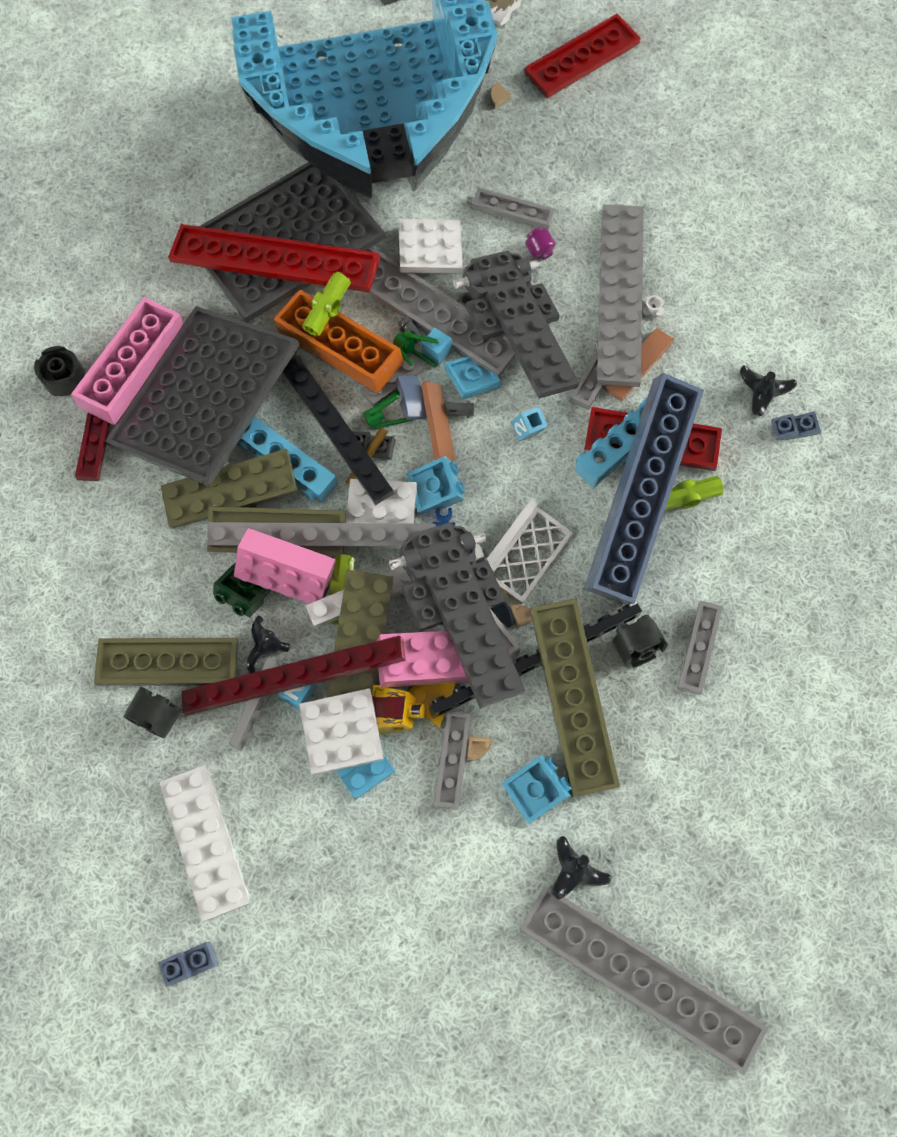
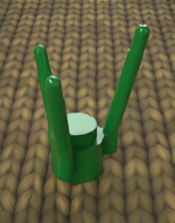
M407 330L395 336L393 344L401 349L402 358L410 366L414 364L405 353H413L432 367H437L436 363L414 349L415 342L413 339L436 344L439 343L438 339L413 334Z
M399 390L376 406L363 412L370 428L375 426L378 430L380 427L383 428L413 421L401 418L382 422L385 417L381 410L399 398Z

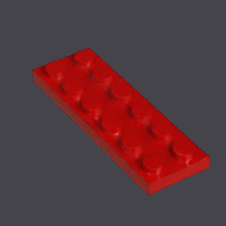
M616 13L524 67V74L546 98H549L640 44L641 37Z
M591 407L584 449L591 450L594 442L599 438H605L608 435V431L615 424L620 425L628 413ZM693 423L680 465L716 471L722 428ZM632 430L627 431V433L631 435L635 434V432ZM611 444V447L615 449L620 448L617 444Z

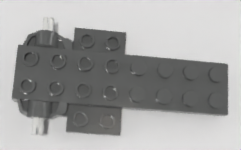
M509 250L471 259L470 264L464 269L463 278L454 280L453 284L455 289L465 287L473 297V301L467 302L466 309L481 339L486 340L506 335L538 399L576 389L579 381L548 323L558 321L560 314L543 283L531 284V270L540 268L539 260L529 262L527 258H523L519 254L510 253Z
M452 522L409 534L406 542L400 548V558L389 560L391 570L403 567L412 581V584L403 586L402 592L419 632L442 624L445 625L479 708H483L525 692V688L490 611L491 608L503 605L506 600L488 560L477 564L475 562L476 544L486 542L485 534L482 532L472 535L464 527L453 526Z

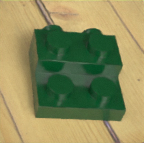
M235 562L214 582V598L220 604L227 603L232 606L233 611L238 616L246 615L250 618L264 604V598L272 590L234 577Z

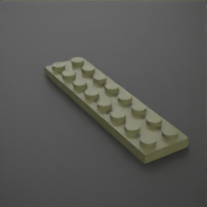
M577 598L531 607V618L566 775L572 788L570 790L571 797L618 788L620 784Z

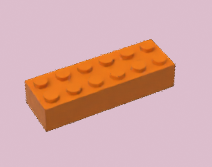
M300 289L274 318L278 333L297 339L300 347L378 394L404 363L401 349L340 312L335 317H330L320 336L315 337L303 329L302 325L312 310L314 297Z

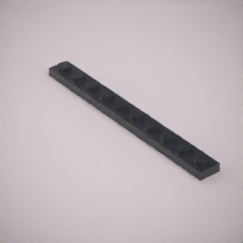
M295 352L283 370L285 377L374 505L394 495V490Z
M638 603L633 606L627 604L617 610L618 613L610 616V614L602 616L597 620V624L592 626L589 624L584 625L587 643L638 618L642 612ZM539 649L536 650V654L530 657L528 654H525L515 660L514 666L519 676L542 666ZM462 685L453 690V695L446 698L443 695L434 699L432 705L429 706V712L433 719L475 699L471 686L466 687Z

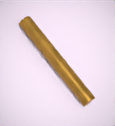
M380 427L366 449L370 458H372L388 433L382 427ZM352 472L345 482L350 485V479H356Z

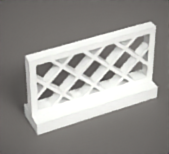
M530 499L486 559L493 573L496 569L506 568L508 580L500 581L497 578L496 580L501 590L521 604L573 534L572 531L537 507L538 503ZM536 514L544 519L546 527L534 529L533 518ZM551 530H559L565 534V537L562 541L553 542ZM547 531L548 543L537 544L535 533ZM531 533L533 545L522 546L520 536ZM549 546L550 558L540 559L538 548ZM534 548L536 560L524 561L522 550ZM519 550L521 562L509 563L507 554L510 551ZM537 564V576L527 577L525 565ZM521 566L523 578L512 579L510 567ZM524 581L526 591L520 596L514 591L512 583Z

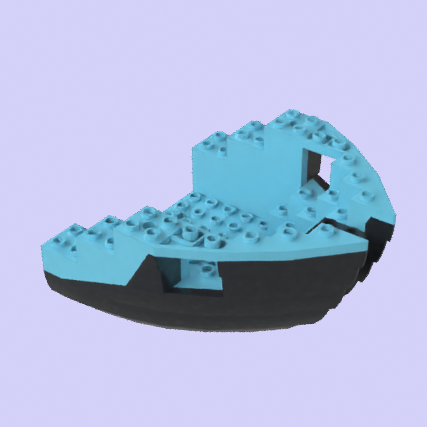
M432 0L433 20L280 47L278 45L272 11L231 17L234 40L233 48L241 88L253 110L261 116L291 150L336 181L369 199H372V183L407 177L411 190L415 191L446 155L472 114L476 98L481 90L484 75L489 72L492 54L497 43V31L489 1ZM397 43L403 44L402 46H399V47L395 46V44H397ZM321 56L325 57V59L318 60L317 58Z

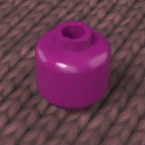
M538 227L527 234L525 245L533 258L539 259L542 257L543 260H546L554 254L552 250L555 248L556 242L547 229Z

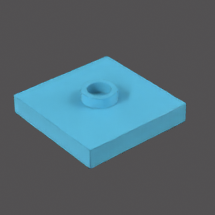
M468 356L447 362L444 365L445 371L463 400L500 388L502 385L501 380L492 371L488 372L471 361V358Z

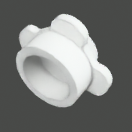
M656 295L644 298V315L652 314L657 317L663 315L662 306L664 305V300Z

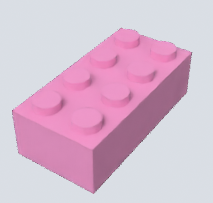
M248 528L237 548L234 577L310 604L325 598L330 586L335 559Z
M447 631L380 634L376 640L379 641L400 635L404 641L406 659L404 662L378 668L380 688L468 682Z

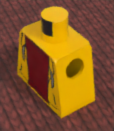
M373 685L372 699L380 735L411 730L414 718L425 717L426 707L423 703H416V696L407 691L388 687L380 688L378 685Z

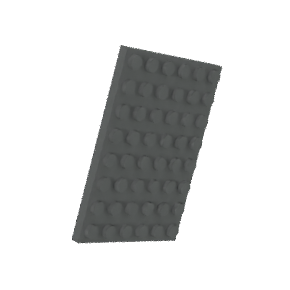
M309 162L200 226L366 251L386 239V233L348 188ZM205 268L246 323L294 295L300 289L302 290L310 285L302 282Z
M195 306L105 440L106 444L211 486L299 347L298 340Z

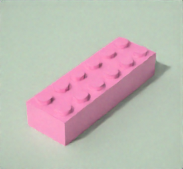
M144 297L71 393L78 408L115 425L182 327L181 315Z

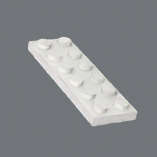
M203 765L159 782L202 922L251 904L207 766Z

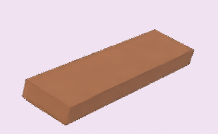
M658 328L641 345V379L674 341L672 337ZM605 386V390L621 402L634 388L631 386Z
M425 381L421 384L434 460L446 456L451 461L456 462L442 385Z

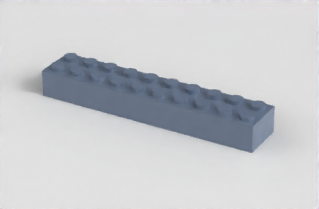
M665 373L653 379L584 590L624 605L635 604L704 392L703 389Z

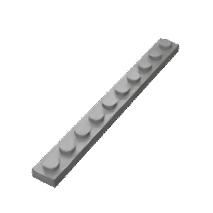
M208 522L207 545L239 546L247 529L250 528L297 546L401 547L406 542L409 534L436 527V524Z

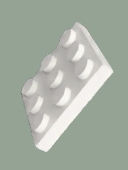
M399 219L400 272L462 274L460 220Z
M350 479L346 523L414 524L417 483L387 481L394 490V495L374 505L358 480ZM377 547V548L400 549L401 547Z
M370 688L300 704L308 758L313 776L384 760Z

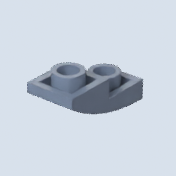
M397 376L395 384L402 397L400 406L406 419H427L423 392L417 376Z
M815 411L794 416L792 413L771 419L776 440H790L821 434Z
M210 941L158 962L165 987L218 966Z

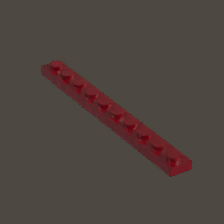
M399 635L182 691V713L188 716L406 661L404 641Z

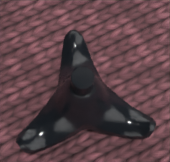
M743 365L740 369L742 379L753 390L752 413L754 415L762 416L773 397L788 393L797 385L795 379L776 380V374L772 371L763 376L753 372L746 365Z
M261 616L255 618L251 628L255 646L247 659L249 673L256 672L255 664L263 655L278 651L288 652L290 648L289 643L281 642L273 631L265 629L260 624L263 621Z
M565 836L558 838L557 854L562 869L551 891V894L556 899L564 898L580 884L602 886L610 883L612 879L610 874L588 864V856L577 855Z

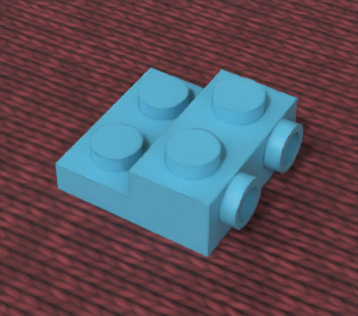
M444 456L406 473L408 482L417 483L416 508L419 514L423 515L438 507L445 509L464 500L462 494L466 490L463 483L457 479L456 474L459 473V468L455 461H451Z
M384 756L382 761L337 770L336 772L356 800L395 773V770Z
M545 755L538 756L502 782V785L528 824H531L572 796L569 792L572 789L565 777L560 779L555 771L558 769V766L550 756L548 758Z

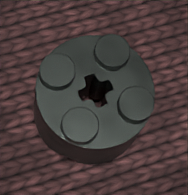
M52 346L45 349L41 353L42 356L36 359L34 363L36 376L52 396L71 395L85 376L84 368L76 355L63 346Z
M648 614L641 616L631 625L623 624L616 629L617 635L613 639L616 650L628 668L630 664L634 668L652 661L656 658L654 653L659 649L661 652H664L668 646L655 621Z
M140 687L123 717L164 739L169 734L182 709L169 703L170 700L159 694L152 696L153 693Z

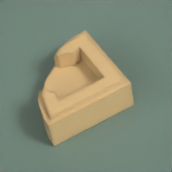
M498 82L494 84L491 90V102L496 109L510 99V93Z
M519 604L509 605L517 628L533 623L529 608Z
M468 736L466 761H474L477 758L479 759V757L481 758V756L483 757L491 746L492 738Z

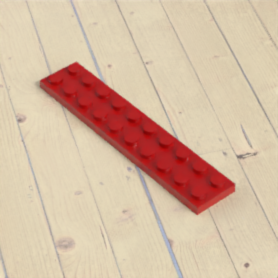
M180 224L168 256L171 263L322 286L327 285L333 273L339 272L350 280L351 283L348 290L370 293L380 261V255L376 252Z

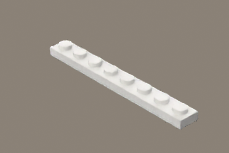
M476 544L475 548L476 563L484 560L485 557L479 544ZM403 567L382 574L394 577L391 597L403 593V586L412 584L410 577ZM344 590L305 605L314 628L339 618Z

